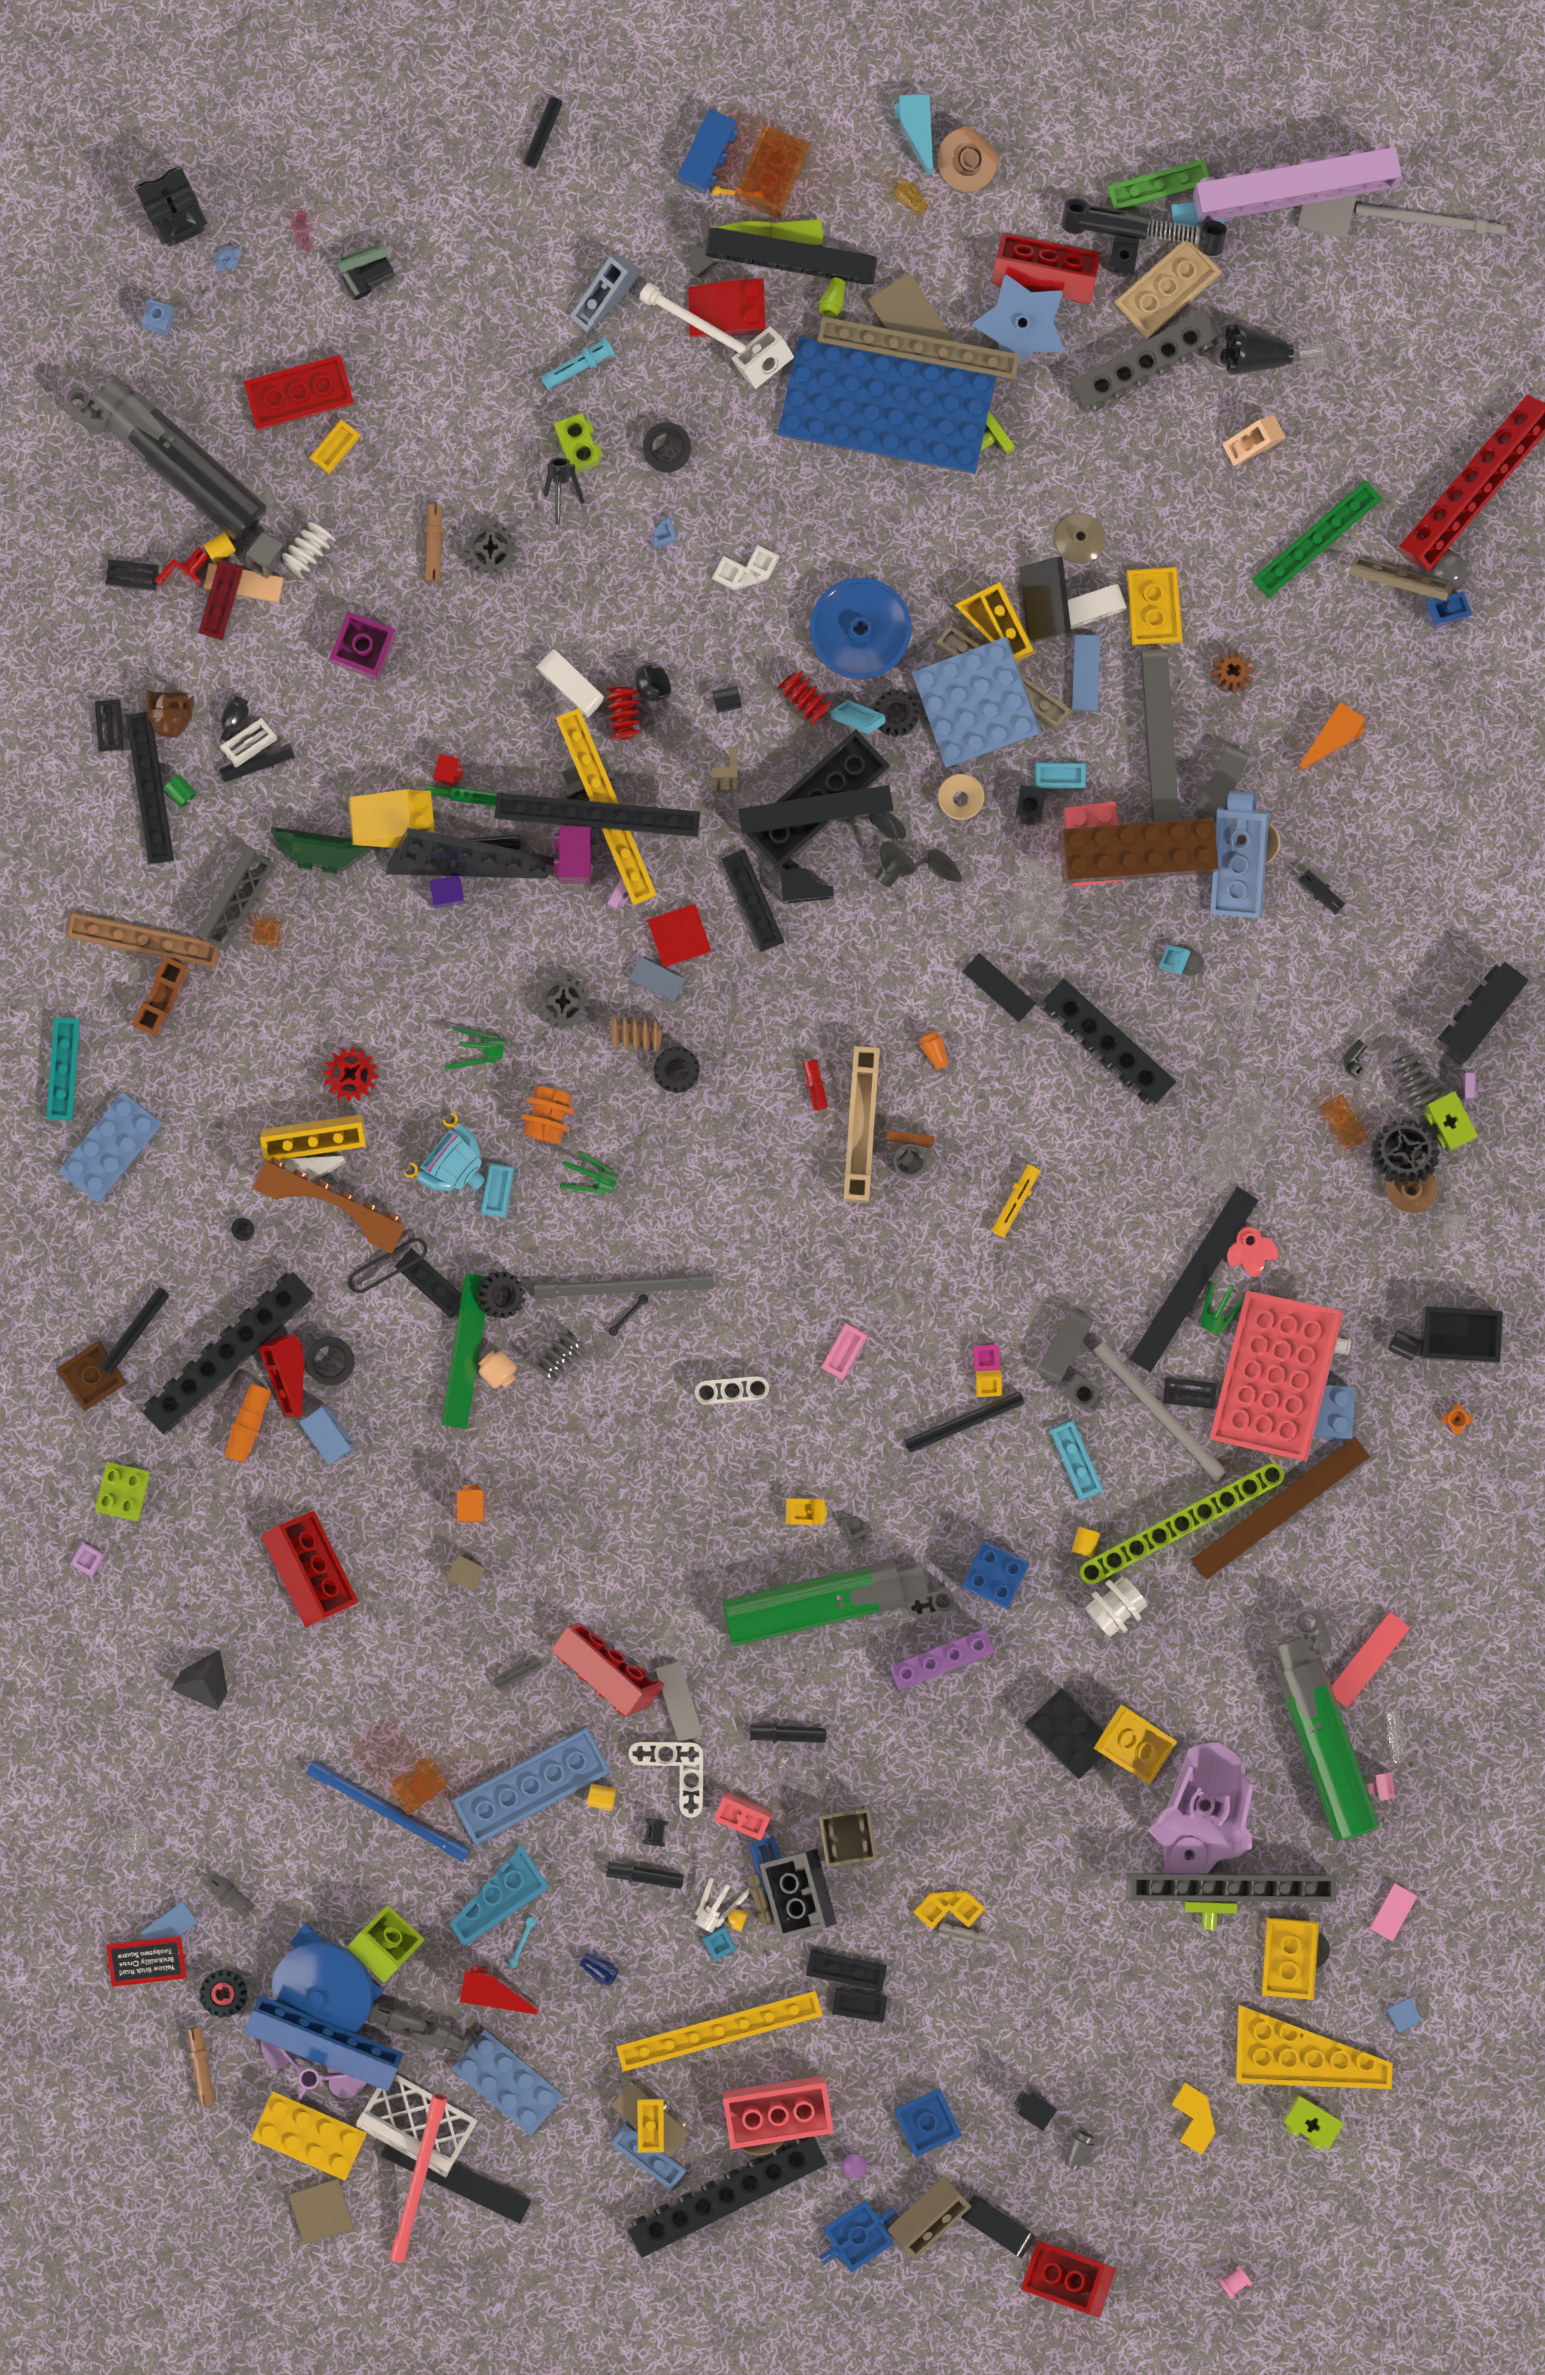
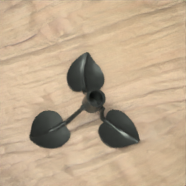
M885 812L869 815L874 829L882 836L892 838V842L885 841L880 848L882 866L875 876L882 885L891 887L900 876L912 875L916 868L924 863H927L930 871L940 878L959 883L963 881L955 862L947 854L939 850H929L927 857L914 863L913 859L905 854L897 845L898 838L905 839L907 834L902 822L893 814Z

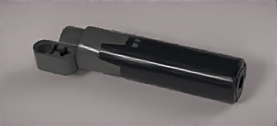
M115 380L107 384L96 398L80 387L72 388L68 392L66 409L77 422L92 434H101L108 428L234 541H240L247 537L266 514L267 506L141 393L137 392L131 395ZM74 399H80L84 402V404L81 406H75L74 404H72V401Z

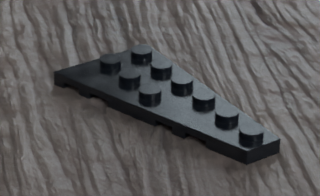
M407 827L386 865V874L547 879L554 867V857Z

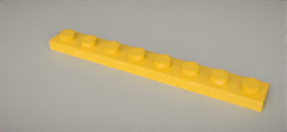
M577 708L556 717L590 801L619 804L580 709ZM602 829L633 906L657 897L631 832Z
M815 1990L618 2045L616 2048L624 2072L823 2015Z

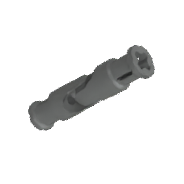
M378 2001L373 2003L371 2013L367 2019L368 2023L375 2022L388 2027L389 2031L406 2037H412L414 2040L440 2050L448 2049L459 2053L462 2058L466 2056L472 2041V2036L470 2035L462 2036L452 2032L451 2028L424 2018L415 2017L413 2014L397 2008L393 2010L384 2007ZM426 2028L432 2030L434 2034L425 2035Z

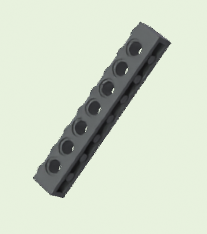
M1126 1873V1899L1131 1901L1336 1902V1876L1331 1874Z

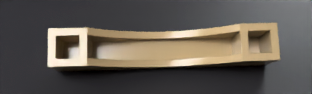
M854 1046L843 1202L869 1203L880 1048Z

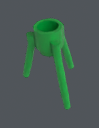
M454 1026V1031L486 1039L483 1040V1043L460 1041L459 1046L483 1049V1055L488 1056L448 1064L444 1068L449 1070L483 1063H496V1059H503L504 1038H498V1035H489Z
M582 1151L578 1153L579 1156L599 1168L598 1173L567 1161L562 1162L563 1166L595 1178L594 1185L598 1187L562 1183L560 1188L593 1192L603 1196L605 1192L612 1194L619 1176L613 1173L614 1169L606 1167Z
M1210 1283L1204 1309L1199 1318L1203 1321L1200 1327L1216 1335H1219L1221 1330L1225 1332L1228 1324L1242 1308L1245 1295L1224 1320L1225 1316L1222 1315V1312L1231 1296L1234 1285L1231 1284L1227 1289L1217 1311L1211 1309L1209 1313L1214 1290V1283Z

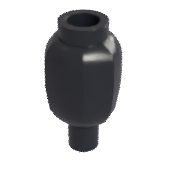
M234 696L233 700L226 704L221 719V725L224 729L221 740L227 742L232 738L233 733H237L242 729L249 714L248 700Z

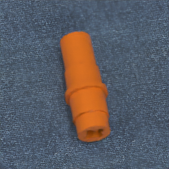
M254 1384L249 1385L235 1422L230 1425L232 1430L226 1444L224 1457L245 1464L256 1437L260 1436L258 1431L272 1391Z

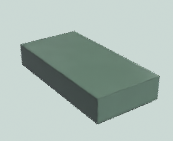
M381 242L337 258L336 262L342 273L386 257L388 253L386 247Z

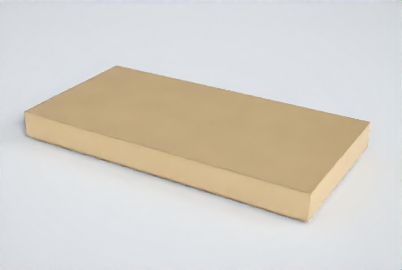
M1181 241L1117 298L1113 304L1148 340L1218 278L1222 271L1207 255L1200 252L1197 245H1191V242L1186 244V241L1182 244Z

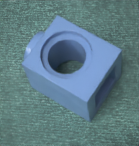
M149 299L142 318V326L144 330L168 337L176 312L171 305Z

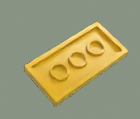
M272 2091L250 2139L346 2181L367 2133Z

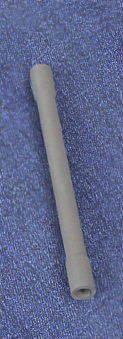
M1104 1341L1093 1350V1353L1127 1385L1200 1462L1203 1469L1216 1482L1227 1472L1120 1361L1117 1354Z

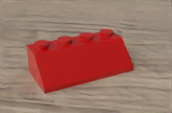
M1002 232L991 284L1001 287L1004 275H1008L1031 293L1062 291L1061 298L1070 299L1076 303L1085 302L1091 304L1101 252Z
M315 1511L278 1525L261 1535L305 1628L359 1603Z

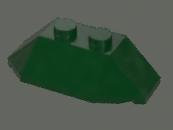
M271 827V833L293 864H297V868L312 871L313 867L323 868L322 872L337 874L338 871H345L373 851L374 847L353 845L350 838Z

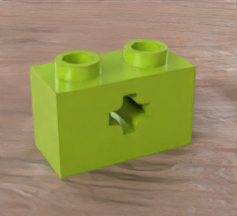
M1455 1091L1425 1106L1427 1110L1424 1112L1428 1124L1430 1126L1434 1125L1439 1133L1436 1135V1139L1442 1149L1446 1148L1450 1152L1478 1137ZM1446 1116L1449 1120H1455V1123L1452 1125L1453 1129L1450 1126H1444Z
M1298 2094L1282 2120L1283 2123L1287 2124L1285 2130L1296 2137L1300 2133L1309 2138L1307 2143L1319 2151L1322 2147L1327 2150L1330 2149L1344 2125L1342 2121ZM1316 2118L1317 2129L1311 2128L1307 2131L1308 2125L1305 2124L1307 2119L1312 2121Z

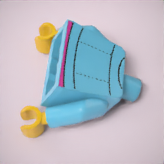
M450 1113L455 1119L454 1123L447 1124L443 1119L444 1126L448 1129V1132L420 1168L414 1163H408L414 1166L415 1172L412 1175L404 1172V1175L411 1179L417 1178L419 1183L432 1190L451 1191L454 1187L461 1190L466 1183L477 1190L483 1184L485 1178L476 1171L482 1163L478 1158L480 1149L476 1137L462 1123L459 1124L455 1113Z

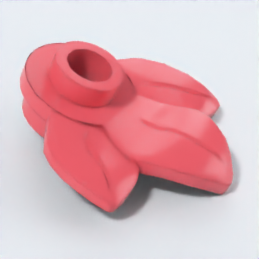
M1254 1227L1242 1228L1237 1234L1236 1242L1229 1248L1227 1253L1229 1266H1237L1242 1263L1246 1272L1253 1277H1257L1262 1272L1265 1260L1278 1259V1250L1275 1243L1270 1238L1262 1237L1261 1233ZM1248 1236L1254 1237V1241L1251 1244H1246Z

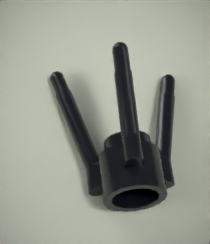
M554 458L547 464L548 473L543 495L545 497L548 496L553 479L555 483V523L557 525L560 524L561 484L567 483L570 476L580 503L583 504L585 502L575 473V465L570 464V461L566 458Z

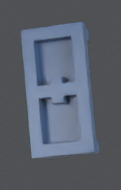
M328 1405L319 1408L300 1422V1425L328 1465L338 1461L357 1447Z

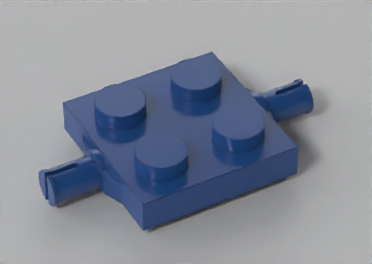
M866 2199L822 2228L828 2236L832 2248L819 2255V2258L826 2265L838 2256L839 2259L845 2262L852 2273L895 2244L888 2234L885 2224L898 2216L896 2211L891 2207L879 2215L873 2211Z

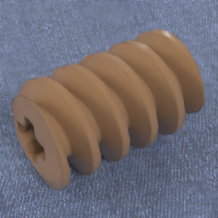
M613 1015L610 1041H613L615 1048H618L622 1041L625 1049H628L630 1043L633 1042L635 1050H638L641 1043H643L645 1051H648L650 1046L653 1045L654 1051L658 1053L661 1047L663 1023L659 1028L657 1020H653L651 1026H648L647 1020L644 1018L641 1024L638 1025L636 1017H633L631 1023L628 1024L626 1016H623L620 1023H618L616 1015Z

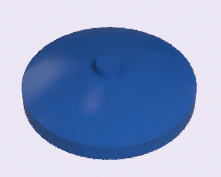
M871 578L843 580L826 590L813 609L810 620L812 646L822 663L838 675L857 680L881 676L900 662L909 646L911 618L908 608L900 595L883 582Z
M311 1941L295 1947L280 1961L272 1980L273 2001L352 2033L357 2032L365 2023L373 2007L374 1989L367 1968L350 1950L333 1942Z

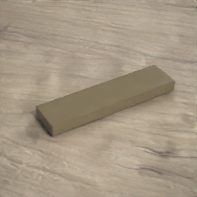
M1355 557L1349 570V574L1444 601H1447L1453 586L1452 583L1360 557Z

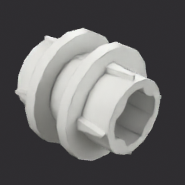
M1121 1577L1114 1584L1110 1580L1105 1583L1110 1591L1103 1597L1096 1591L1091 1595L1094 1600L1085 1607L1087 1613L1097 1626L1110 1637L1118 1630L1123 1634L1127 1632L1128 1629L1123 1622L1131 1616L1139 1622L1142 1619L1139 1613L1148 1606L1146 1600L1127 1578Z

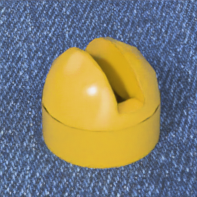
M737 1909L731 1911L727 1919L728 1925L732 1929L741 1932L748 1912Z

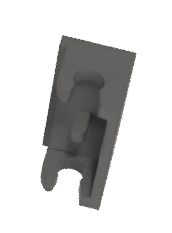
M600 754L599 757L609 781L614 780V775L604 754ZM576 766L556 774L567 799L586 792Z

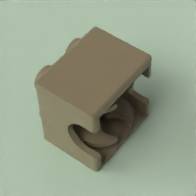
M869 1807L818 1815L826 1868L878 1860Z

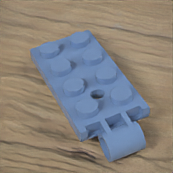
M1230 791L1227 801L1228 810L1219 807L1217 810L1216 844L1219 869L1213 873L1210 914L1262 918L1270 811H1263V813L1255 812L1257 807L1256 793ZM1239 835H1244L1246 837L1245 844H1240L1238 842Z

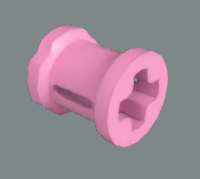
M1239 2265L1236 2267L1235 2272L1225 2279L1220 2278L1218 2280L1231 2299L1235 2298L1234 2294L1245 2286L1250 2287L1253 2285Z

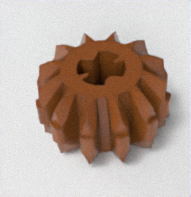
M1230 650L1228 658L1221 653L1219 655L1221 662H1213V666L1218 670L1212 671L1211 676L1220 677L1214 684L1219 686L1221 683H1224L1225 685L1222 688L1224 693L1230 686L1232 694H1236L1237 685L1242 691H1245L1247 688L1245 682L1252 683L1253 678L1248 674L1254 673L1255 669L1253 667H1246L1251 663L1250 658L1245 661L1241 660L1244 655L1243 652H1240L1237 658H1235L1234 651ZM1229 667L1232 670L1236 668L1238 669V672L1236 674L1237 677H1235V675L1233 674L1230 676L1227 674L1229 671Z

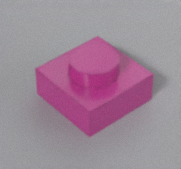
M999 1345L973 1346L974 1372L1000 1370Z

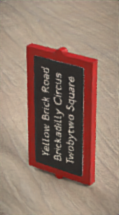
M181 1936L106 1945L109 1962L107 1968L110 1969L112 1987L187 1978L185 1965L187 1955L183 1951Z

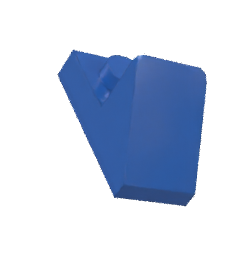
M1464 591L1449 595L1447 601L1435 598L1426 602V607L1435 629L1473 615Z

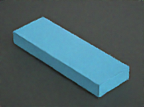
M1074 1420L1049 1430L1079 1501L1104 1491Z

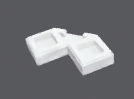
M759 545L756 546L746 567L723 556L712 580L734 591L769 580L780 556Z

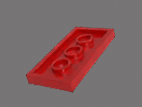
M341 354L243 381L257 431L355 404Z

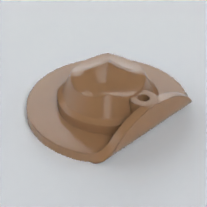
M969 126L961 127L948 134L942 141L937 156L938 168L944 180L953 188L961 191H975L989 184L997 172L1000 156L994 147Z

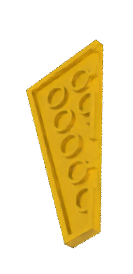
M1238 2005L1236 2083L1392 2089L1393 2063Z

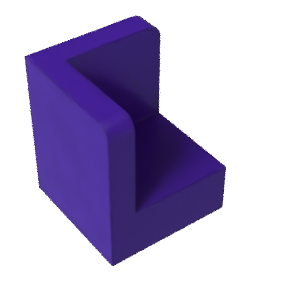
M460 875L430 881L435 909L465 904Z

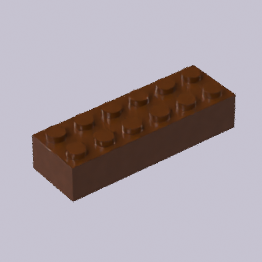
M1214 818L1062 829L1058 833L1063 884L1209 874L1219 869Z

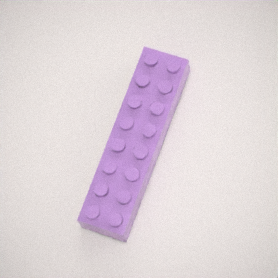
M1381 145L1375 147L1374 151L1364 152L1363 149L1351 151L1348 156L1339 157V154L1325 156L1324 160L1314 161L1313 158L1300 161L1299 165L1290 166L1289 163H1282L1274 166L1275 169L1266 171L1264 168H1255L1249 171L1250 174L1240 175L1239 172L1226 174L1225 178L1215 180V177H1206L1200 179V183L1196 184L1193 199L1198 224L1210 220L1229 219L1393 189L1397 187L1402 175L1396 147L1389 148V145Z

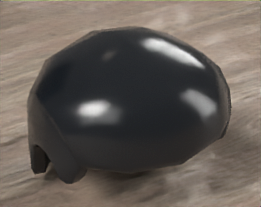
M648 663L639 667L636 672L635 682L637 690L643 698L652 702L669 697L671 694V683L665 670L661 666L652 667L653 663Z

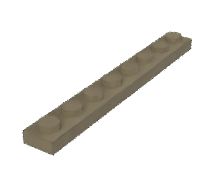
M823 316L817 342L983 373L1016 381L1021 357L1020 354Z

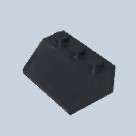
M817 1848L759 1864L780 1940L837 1924Z

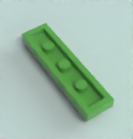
M1202 159L1107 186V191L1112 208L1124 210L1192 191L1195 189L1196 184L1200 183V179L1209 177L1205 160Z

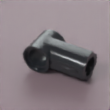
M383 257L363 268L356 267L341 276V279L352 299L358 300L371 293L373 288L396 276L388 259Z

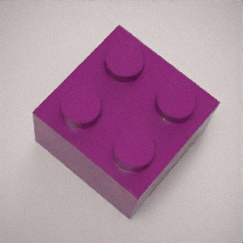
M347 612L329 658L331 664L379 681L397 636L396 630Z
M560 826V833H555L554 847L555 852H559V859H554L555 877H559L560 884H591L592 833L590 827Z

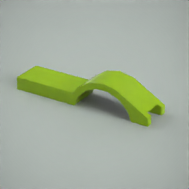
M821 219L777 223L745 221L713 227L823 246Z

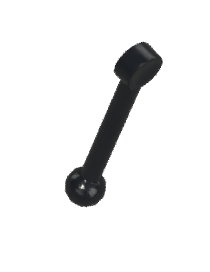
M640 1295L638 1302L615 1326L609 1328L608 1332L611 1336H616L620 1327L641 1305L647 1304V1295Z

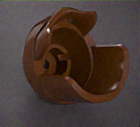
M146 690L147 719L150 721L153 729L160 736L178 738L186 730L190 721H192L194 696L188 699L186 692L162 693Z

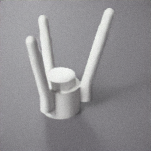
M712 1877L709 1878L700 1906L695 1913L698 1916L695 1923L711 1933L715 1927L720 1928L729 1913L735 1910L751 1893L752 1887H749L720 1916L721 1913L717 1909L730 1889V1885L726 1884L712 1907L707 1905L705 1909L714 1880Z

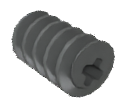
M1413 1053L1391 1062L1400 1063L1395 1068L1396 1073H1404L1398 1078V1081L1407 1082L1402 1091L1411 1092L1405 1098L1406 1101L1415 1102L1409 1107L1410 1110L1432 1102L1433 1098L1438 1095V1091H1429L1435 1083L1426 1082L1431 1073H1422L1427 1063L1418 1062L1424 1056L1423 1053Z
M565 1326L567 1334L557 1333L560 1342L552 1339L550 1343L553 1349L543 1348L546 1357L538 1354L536 1358L539 1364L529 1363L547 1381L550 1379L557 1382L558 1378L555 1372L564 1374L565 1371L562 1365L572 1366L569 1357L579 1358L576 1349L583 1352L586 1350L583 1343Z

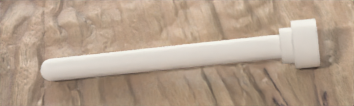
M647 283L641 291L639 299L647 305L657 304L739 353H743L746 350V346L742 342L662 296L659 287L654 284Z

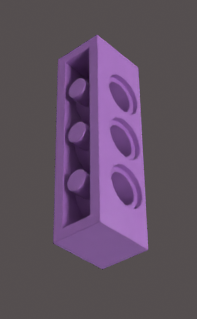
M983 1629L889 1666L899 1691L993 1654L995 1651L986 1629Z

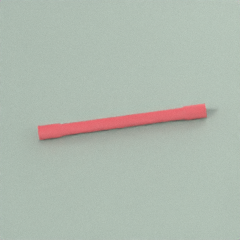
M440 2093L432 2095L427 2114L428 2119L397 2235L393 2242L390 2259L397 2263H403L406 2258L410 2234L439 2124L445 2111L448 2098Z

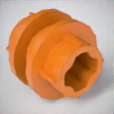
M536 1087L533 1097H526L525 1103L533 1106L531 1115L522 1114L520 1120L526 1122L523 1131L525 1136L551 1144H560L562 1134L570 1132V1127L563 1124L565 1115L574 1116L575 1110L570 1108L572 1101L570 1094L549 1087Z

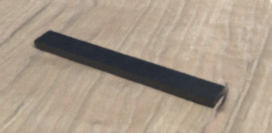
M497 793L494 818L499 820L698 838L701 812Z
M1238 1186L1236 1187L1131 1354L1130 1361L1151 1373L1259 1200Z

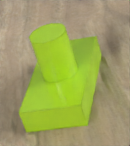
M989 412L981 451L996 441L1006 456L1015 451V446Z
M1183 1901L1185 1912L1202 1913L1201 1928L1205 1930L1217 1929L1218 1913L1237 1914V1901Z

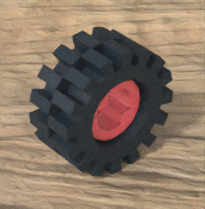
M219 1970L207 1976L202 1982L199 1991L200 2002L203 2004L205 2011L207 2010L212 2016L215 2015L220 2018L230 2017L240 2011L247 1999L246 1984L240 1978L241 1976L230 1970ZM223 1987H227L230 1990V1998H224L223 2001H220L216 1996L217 1989L222 1990Z

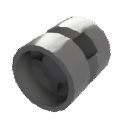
M915 1144L901 1146L893 1158L894 1171L903 1179L911 1180L919 1177L926 1167V1154L921 1147Z

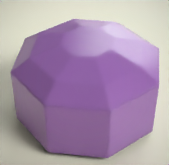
M850 2153L842 2160V2171L848 2178L859 2179L866 2173L867 2162L860 2154Z

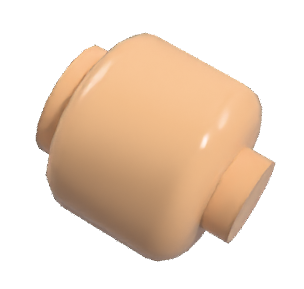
M493 1350L479 1363L481 1366L479 1369L480 1376L492 1388H498L501 1385L506 1388L516 1379L513 1374L517 1366L503 1351L495 1352Z

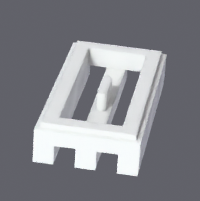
M260 718L220 747L221 751L227 755V758L237 768L276 741L277 737L264 720ZM263 728L261 732L244 741L242 745H240L233 751L230 750L231 748L242 742L244 739H246L259 729Z

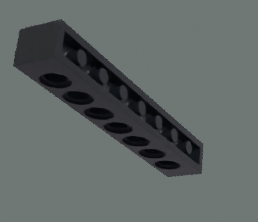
M287 1272L284 1273L276 1281L278 1286L272 1292L266 1290L257 1299L258 1305L252 1310L250 1307L244 1310L238 1316L240 1321L234 1327L231 1325L227 1326L219 1334L221 1339L215 1345L212 1342L209 1343L200 1352L203 1355L196 1362L191 1360L182 1368L184 1373L177 1380L174 1377L163 1386L165 1391L159 1397L154 1395L144 1404L146 1409L143 1411V1414L163 1435L166 1436L259 1349L258 1346L268 1341L316 1296L294 1272L290 1275ZM287 1292L291 1296V1301L286 1306H280L277 1302L279 1294ZM263 1310H270L272 1313L271 1321L266 1324L260 1323L258 1319L259 1313ZM245 1327H250L253 1330V1337L249 1341H242L240 1339V1331ZM225 1345H232L234 1348V1355L229 1359H224L221 1356V1349ZM207 1362H212L215 1365V1372L211 1376H204L202 1373V1367ZM187 1380H194L197 1387L192 1394H186L183 1390V1385ZM174 1397L178 1405L174 1411L169 1412L165 1409L164 1403L168 1398Z
M815 2136L793 2139L795 2144L787 2148L781 2145L771 2152L770 2157L762 2160L759 2156L746 2163L748 2168L740 2172L735 2168L723 2175L724 2180L718 2183L711 2180L700 2186L702 2191L692 2195L691 2191L677 2198L678 2203L670 2207L666 2203L654 2209L655 2215L647 2219L642 2215L630 2222L632 2226L628 2228V2232L641 2259L828 2165ZM793 2152H800L804 2156L803 2162L798 2166L792 2165L789 2162V2156ZM775 2163L780 2167L781 2172L778 2176L770 2177L766 2174L765 2170L769 2164ZM745 2176H754L758 2181L756 2187L753 2189L745 2188L742 2184ZM723 2187H730L734 2191V2197L731 2200L725 2201L720 2198L719 2191ZM707 2199L711 2203L710 2210L707 2212L698 2211L696 2208L697 2201ZM678 2210L684 2211L688 2216L687 2221L683 2224H677L673 2220L672 2216ZM652 2223H661L665 2229L663 2234L660 2236L651 2234L649 2227Z

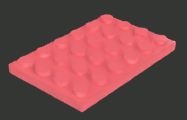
M1246 1290L1209 1439L1307 1462L1344 1312Z

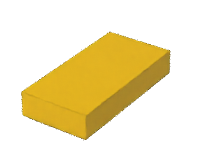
M341 419L309 459L330 475L359 440L361 434Z

